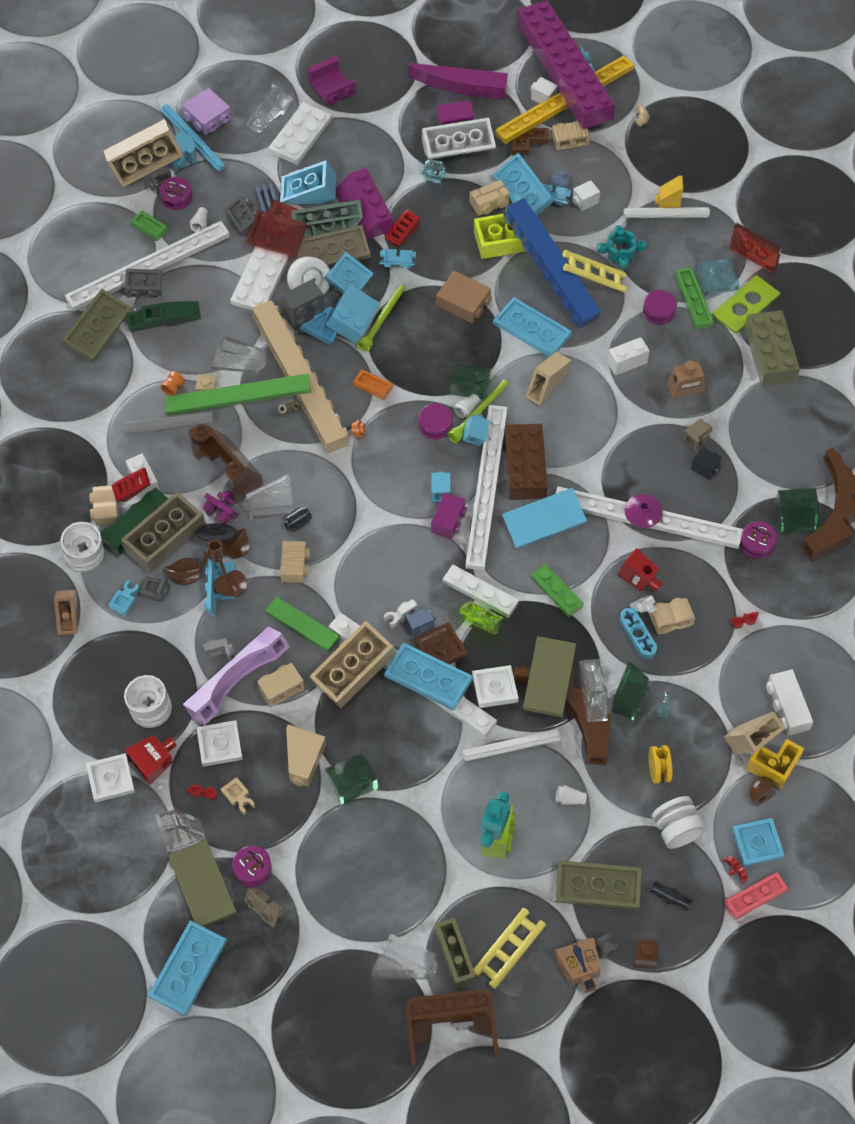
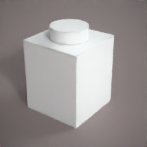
M540 77L531 86V99L538 103L546 101L557 94L558 85Z
M591 180L573 188L572 201L581 211L599 203L600 191Z

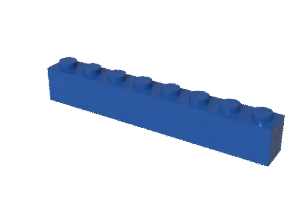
M522 198L507 206L504 213L505 221L512 226L515 236L520 238L525 251L530 253L534 264L540 268L544 279L552 286L554 294L559 296L562 306L571 314L572 321L579 328H582L597 320L601 310L578 276L563 270L564 265L569 263L562 256L561 251L526 199Z

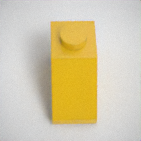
M678 176L660 186L659 194L655 196V204H658L659 208H680L683 194V177Z

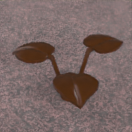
M246 529L238 530L237 536L231 541L211 540L208 542V551L204 552L205 556L201 566L193 558H183L165 567L166 573L173 581L179 584H192L199 579L198 572L203 570L209 557L211 561L220 563L224 575L216 579V591L227 597H236L244 594L247 588L246 577L238 570H232L227 574L222 559L228 555L232 558H240L248 553L250 543Z

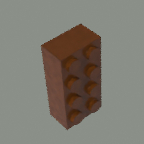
M542 423L505 425L504 437L509 500L546 498L548 485Z

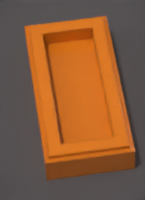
M363 369L360 370L352 382L354 387L382 400L386 399L393 388V383Z

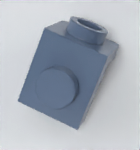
M563 170L556 171L551 177L550 185L553 186L552 192H555L556 186L567 188L572 180V175Z

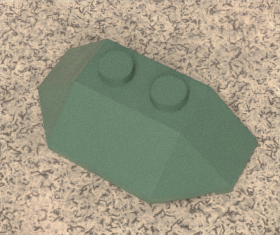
M360 200L291 211L294 229L305 238L355 227L363 218Z

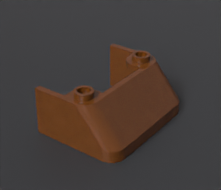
M479 989L413 997L407 1002L406 1018L412 1067L417 1066L414 1044L424 1043L430 1037L429 1024L472 1019L474 1023L473 1028L477 1034L482 1036L492 1035L494 1057L499 1056L493 999L487 990Z

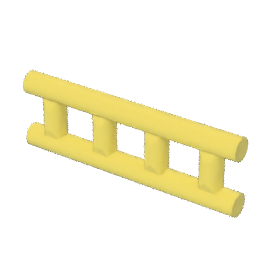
M563 251L562 256L569 259V264H565L563 267L564 271L623 293L626 292L627 286L621 284V279L626 277L625 272L573 252ZM576 262L584 264V270L577 268ZM591 267L599 270V276L591 273ZM606 273L613 275L614 281L606 279Z
M526 908L521 909L474 968L476 977L484 973L492 979L488 986L493 990L498 987L546 926L541 920L536 925L528 920L526 916L529 914V911ZM520 924L530 931L524 940L513 934ZM507 940L518 947L511 957L500 950ZM494 956L505 963L498 973L487 966Z

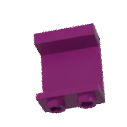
M337 56L307 68L308 81L326 106L356 94L355 81L349 82L341 72Z

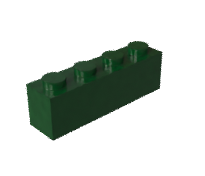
M156 487L152 491L147 492L125 514L118 516L113 524L102 530L100 535L103 546L118 558L125 552L121 539L166 502L168 498Z

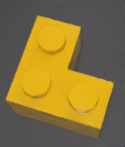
M788 739L785 740L777 754L762 746L753 753L746 770L760 778L766 777L772 785L782 790L801 759L805 748Z

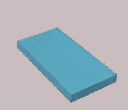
M519 153L492 175L496 181L501 180L509 191L512 203L525 198L536 216L555 201Z
M515 297L510 300L493 320L495 326L548 357L558 352L572 336L571 330Z
M573 488L502 514L516 549L587 523Z
M404 642L384 673V677L455 711L473 680L472 675Z
M190 920L148 997L186 1017L228 940Z

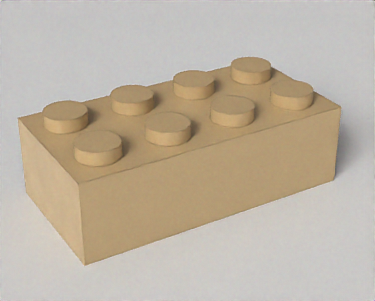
M165 119L104 150L107 162L122 187L184 156Z
M365 621L309 677L341 709L396 654V651L392 644Z

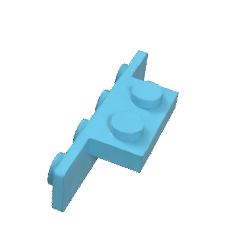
M208 557V565L206 566L208 582L205 583L207 600L204 601V606L211 617H216V600L235 599V597L223 596L216 591L215 581L218 577L224 575L220 563L213 562ZM234 561L223 562L227 574L232 570H236Z

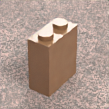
M453 271L436 295V306L473 324L476 318L479 319L481 317L484 307L490 304L492 300L491 288Z

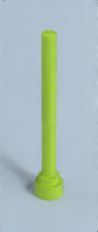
M400 284L367 335L359 339L357 346L360 350L368 352L371 349L373 337L405 290L404 285Z
M503 380L459 427L452 428L447 433L448 438L453 443L457 444L462 440L466 421L472 415H480L509 385L508 381Z

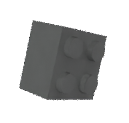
M313 279L281 295L284 317L294 331L301 328L303 323H307L314 316L325 310L324 294Z

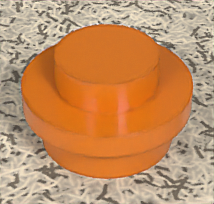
M361 420L352 423V434L359 439L363 438V434H366V426Z

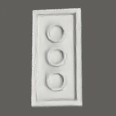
M302 103L268 147L269 153L298 165L330 123L332 115Z
M255 246L231 297V305L252 310V307L270 301L289 260L288 255Z

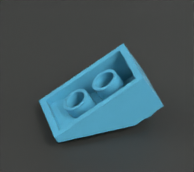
M327 161L281 177V204H323L334 200L336 197V172Z
M349 284L325 325L356 344L367 329L379 302Z

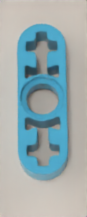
M632 608L624 609L620 614L622 627L639 655L643 659H652L656 654V643L638 613ZM626 615H628V617H632L633 626H631V622L629 619H625ZM641 630L644 635L640 638L635 637L633 631ZM645 645L648 649L651 648V652H648V650L644 651Z

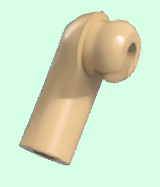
M642 104L636 107L639 117L635 122L640 127L646 124L650 118L649 113Z

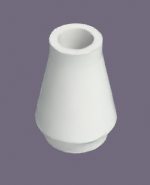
M200 207L190 220V228L194 232L207 227L208 210L206 208Z
M472 394L458 401L454 407L455 414L459 418L468 417L480 402L479 397L476 394Z
M563 785V787L558 786L555 800L560 805H585L587 793L580 792L566 785Z

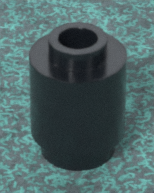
M305 506L302 508L298 507L284 516L285 521L283 524L288 531L295 533L310 523L309 520L312 519V515Z

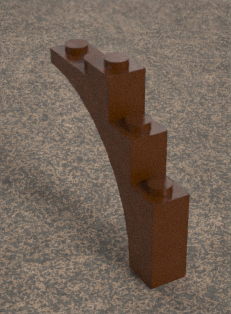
M833 447L826 450L823 461L829 469L834 482L835 504L833 512L827 521L817 531L804 538L801 548L811 562L850 544L853 537V531L849 524L855 522V475L845 465L841 455L836 453Z
M527 666L515 667V683L528 685L531 669ZM572 666L564 707L575 719L582 733L586 749V764L606 766L611 713L601 710L591 711L593 690L586 687L573 688L575 666Z

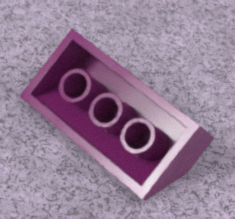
M367 168L351 172L337 186L336 194L341 203L360 200L363 218L357 226H363L366 240L390 231L393 227V217Z

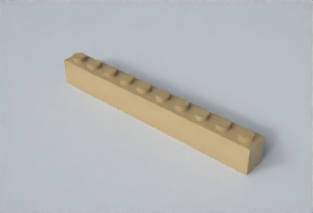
M272 300L252 307L253 319L285 377L309 373L311 393L295 396L301 403V407L327 454L348 446V431L345 427L342 428L339 415L337 413L334 414L332 402L326 399L323 386L318 385V378L315 372H311L308 359L303 358V351L300 345H296L293 332L288 331L287 321L281 318L279 307L275 306Z

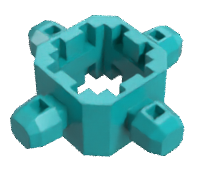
M617 225L614 231L608 235L607 243H598L596 249L597 253L606 254L607 252L609 261L618 263L621 269H626L629 263L635 259L636 251L646 250V242L643 240L635 242L634 233L625 231L622 225ZM614 243H617V245L625 243V245L630 247L629 251H626V249L617 251L613 247Z
M501 791L496 800L492 798L489 800L480 824L479 834H482L481 846L489 848L492 846L494 839L498 841L501 839L510 815L509 793Z

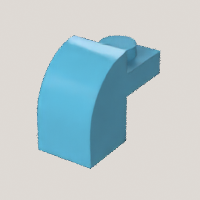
M182 130L175 138L184 156L170 163L171 169L175 172L184 167L187 162L193 165L197 158L193 138Z

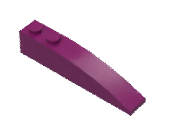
M417 63L408 64V76L424 84L462 95L505 100L508 73Z

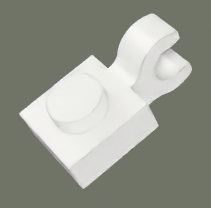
M644 596L629 604L632 609L640 611V613L647 611L651 614L658 610L653 605L656 603L653 596Z
M413 599L402 603L398 607L397 612L385 613L384 621L390 618L393 619L389 623L390 628L396 627L399 622L404 623V613L412 614L417 610V603Z

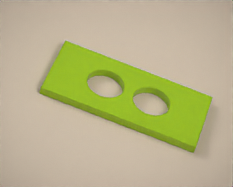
M756 275L715 310L712 316L737 334L745 326L747 315L762 312L781 293ZM749 293H755L760 296L761 300L756 304H751L747 302L745 296ZM743 305L746 307L747 313L742 316L733 313L732 307Z

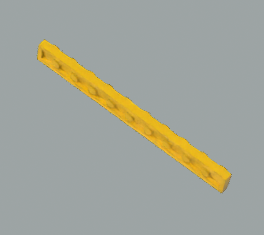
M623 55L594 73L604 87L634 70V63ZM559 92L497 128L495 136L507 144L516 137L567 109L569 106Z

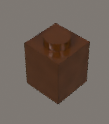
M637 939L634 967L655 970L658 961L659 941Z

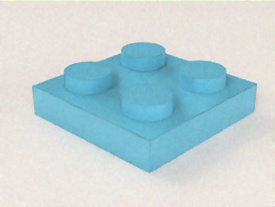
M345 252L326 275L325 280L344 293L349 284L361 290L374 273Z
M772 818L732 827L744 867L784 859L785 855Z

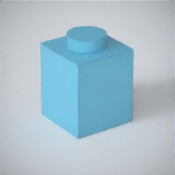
M472 415L466 421L462 441L477 446L483 444L486 441L490 420L484 419L481 415Z
M431 473V502H440L444 493L450 494V473Z

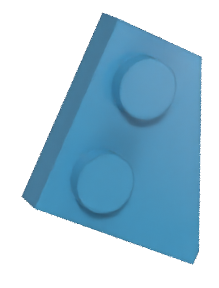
M329 306L307 323H303L300 329L331 345L337 332L325 324L334 308Z

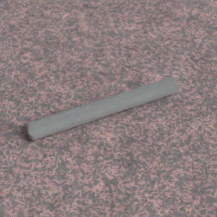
M212 412L127 422L122 424V430L124 434L210 423L214 421Z

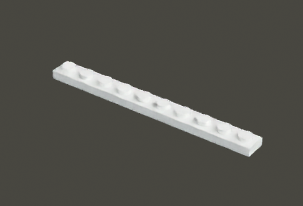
M219 221L66 294L65 298L73 311L81 309L92 302L101 288L110 294L124 288L126 269L162 270L229 238V231Z
M489 405L487 420H490L486 441L483 443L465 565L466 569L485 570L507 416V407Z
M558 486L556 494L567 490V488ZM574 490L583 513L631 524L625 516V505L627 502ZM663 511L661 520L655 526L650 527L651 529L737 549L739 548L743 531L740 528Z
M340 613L328 627L345 641L360 625ZM395 655L383 666V668L387 670ZM464 697L460 700L455 711L431 700L484 738L497 724L495 718Z

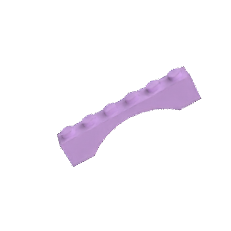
M268 626L183 704L191 718L205 726L219 713L226 695L239 680L254 669L279 658L290 647L282 633Z

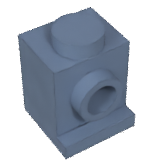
M427 607L417 609L410 615L408 612L404 613V622L413 638L434 629L436 618L433 611L428 610Z

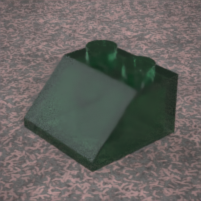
M456 363L451 380V395L469 397L472 394H476L479 399H485L488 396L492 368Z
M816 488L778 490L775 506L781 534L817 531L819 529V502Z
M629 661L614 695L611 712L634 720L636 713L640 715L644 705L641 701L643 697L647 698L651 687L648 686L649 678Z
M362 753L325 768V772L340 804L378 789L377 778L370 763Z

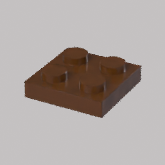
M449 622L414 638V642L420 651L449 665L468 656V652Z

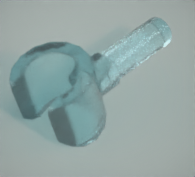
M665 692L663 706H657L656 708L657 718H666L668 715L669 692Z

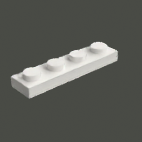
M455 565L451 566L443 578V583L507 618L511 616L519 604L518 599Z

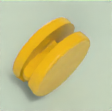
M661 745L660 748L651 746L648 752V762L652 782L654 784L660 783L661 774L664 783L671 782L672 759L669 747L667 745Z

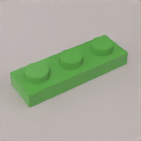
M547 564L531 574V579L568 617L583 607L584 603Z

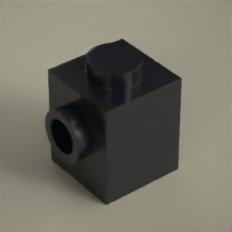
M702 446L693 458L691 470L710 480L714 474L717 475L720 472L722 457Z

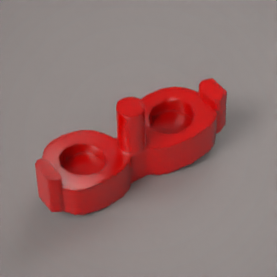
M758 611L748 615L745 613L743 618H731L730 623L735 628H742L744 623L754 625L759 613Z
M192 785L187 789V792L194 797L204 796L209 800H214L218 797L217 792L212 787H208L204 791L200 785Z
M727 856L722 860V862H726L733 868L728 872L730 876L737 872L741 879V884L748 880L745 869L739 865L734 857Z

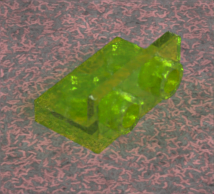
M471 601L462 605L459 611L462 614L463 620L493 635L497 634L503 617Z

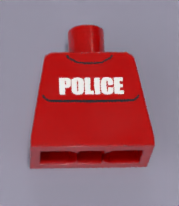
M638 548L625 560L617 574L640 591H644L649 586L657 592L664 584L655 577L659 568Z
M152 735L125 749V752L130 762L148 784L151 785L172 764L173 761L169 752L177 747L171 737H168L161 743L155 735Z

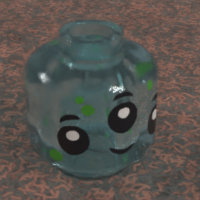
M428 159L424 165H421L420 175H423V179L426 182L440 183L441 180L445 179L446 166L443 165L442 161Z

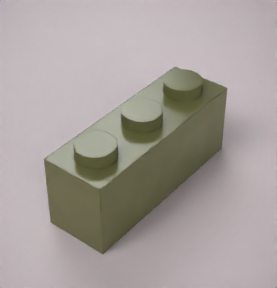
M455 917L436 923L435 934L455 991L476 984V975Z

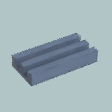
M269 184V187L265 185L262 188H259V186L255 187L263 217L280 214V208L272 184ZM269 191L274 203V211L272 209L271 202L267 193ZM261 193H264L269 212H266Z

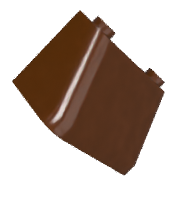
M198 424L188 430L192 452L198 460L201 457H207L212 462L220 457L227 465L225 472L231 480L232 499L236 504L262 487L263 478L260 472L226 435L206 424Z

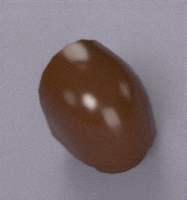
M758 777L751 783L749 788V797L755 806L763 804L776 794L774 786L766 777Z

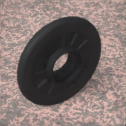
M209 523L198 527L195 534L199 539L206 542L211 540L228 542L237 536V530L227 524Z

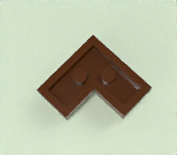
M532 128L513 139L512 155L517 153L529 155L530 144H547L548 128Z

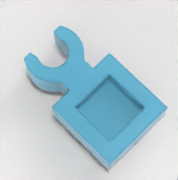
M127 580L124 583V591L117 590L108 604L109 609L126 616L136 601L134 595L139 592V585L136 584L133 589H129L131 584Z

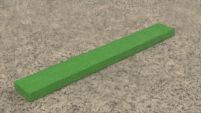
M308 373L166 396V414L174 415L311 393L310 376Z

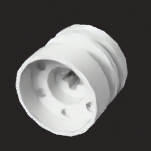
M77 522L64 530L60 542L65 561L69 567L81 572L91 571L98 567L104 558L103 544L98 529L90 523Z
M144 675L135 678L128 684L125 689L124 699L133 720L138 725L145 728H153L167 721L171 715L172 704L165 685L160 679Z
M689 796L672 799L658 807L652 814L653 820L657 822V828L663 830L661 836L668 848L673 849L689 844L706 831L700 816L694 815L697 810Z

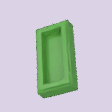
M142 210L130 221L133 227L157 242L169 231L168 226Z

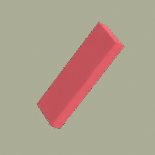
M775 872L724 901V904L733 918L737 920L786 893L788 887L778 872Z

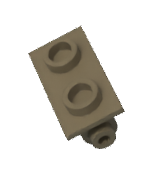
M256 886L252 889L248 888L244 902L264 922L274 928L277 920H281L285 916L284 909L274 900L267 904L266 902L270 900V897L261 888Z

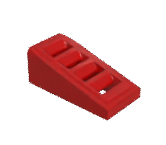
M406 210L386 234L385 239L399 247L420 226L419 216Z
M141 468L112 484L117 501L128 502L151 485L146 468Z

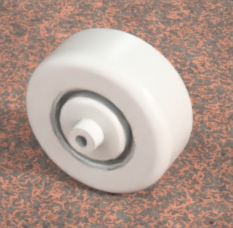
M310 256L301 257L289 268L287 275L289 288L291 290L313 279L323 294H325L330 287V283L325 280L330 269L325 262L318 258Z

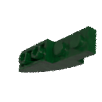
M198 301L157 303L142 306L141 310L126 313L130 332L164 324L168 327L201 319Z

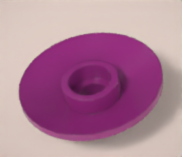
M640 494L633 496L625 505V516L636 527L650 528L661 520L662 506L656 498L650 495Z

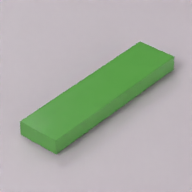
M692 267L675 270L674 275L696 330L714 326V321Z
M275 597L265 610V614L326 652H329L339 640L338 634L278 597Z

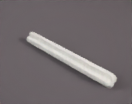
M708 207L624 209V218H708L710 215Z
M556 729L463 750V758L465 761H471L560 741L561 737Z

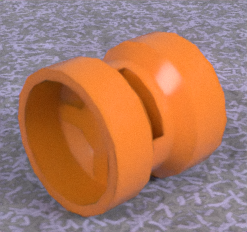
M171 371L167 377L168 379L160 386L162 391L169 396L177 395L178 389L183 387L186 382L182 375Z

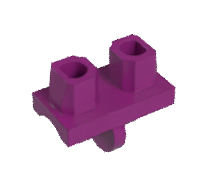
M226 491L224 494L219 492L217 496L221 498L220 501L206 493L204 498L207 501L202 508L204 511L213 515L216 509L220 508L221 511L216 518L224 524H227L232 517L235 519L238 517L239 514L227 506L228 504L231 506L235 504V501L232 499V492Z

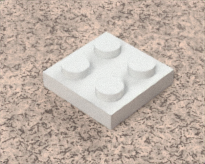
M511 665L472 671L479 708L518 702Z
M236 720L197 727L203 767L243 760Z
M126 753L86 763L95 803L135 793Z

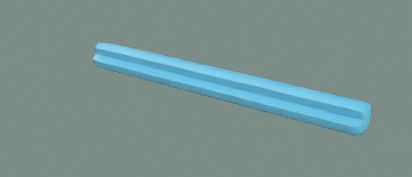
M168 104L162 105L161 112L179 131L182 130L193 138L195 148L217 171L224 170L225 164Z

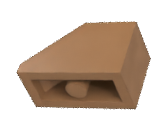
M76 590L57 591L54 596L58 635L77 634L78 602Z

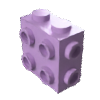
M210 88L183 104L185 120L187 122L190 121L198 132L201 131L205 136L232 119L230 107Z

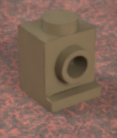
M700 418L684 431L683 441L696 452L700 444H705L709 440V434L713 429L709 423H705Z

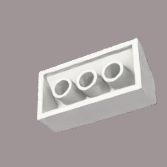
M489 118L422 128V143L428 159L496 149Z

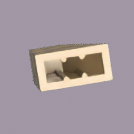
M555 352L538 365L534 370L525 397L541 406L567 375L572 360Z
M771 712L737 726L724 736V739L734 754L756 752L783 731L785 727L775 712Z
M287 725L290 781L297 786L304 785L309 787L326 747V737Z

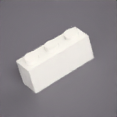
M793 669L770 675L766 683V689L768 694H771L773 697L774 710L779 713L780 721L785 727L787 736L809 731L813 720Z

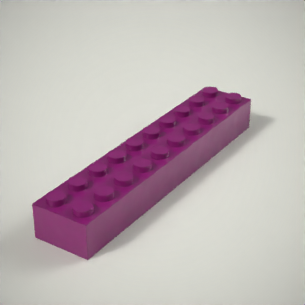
M548 0L517 9L518 27L554 84L558 85L557 89L581 127L585 129L614 120V102Z

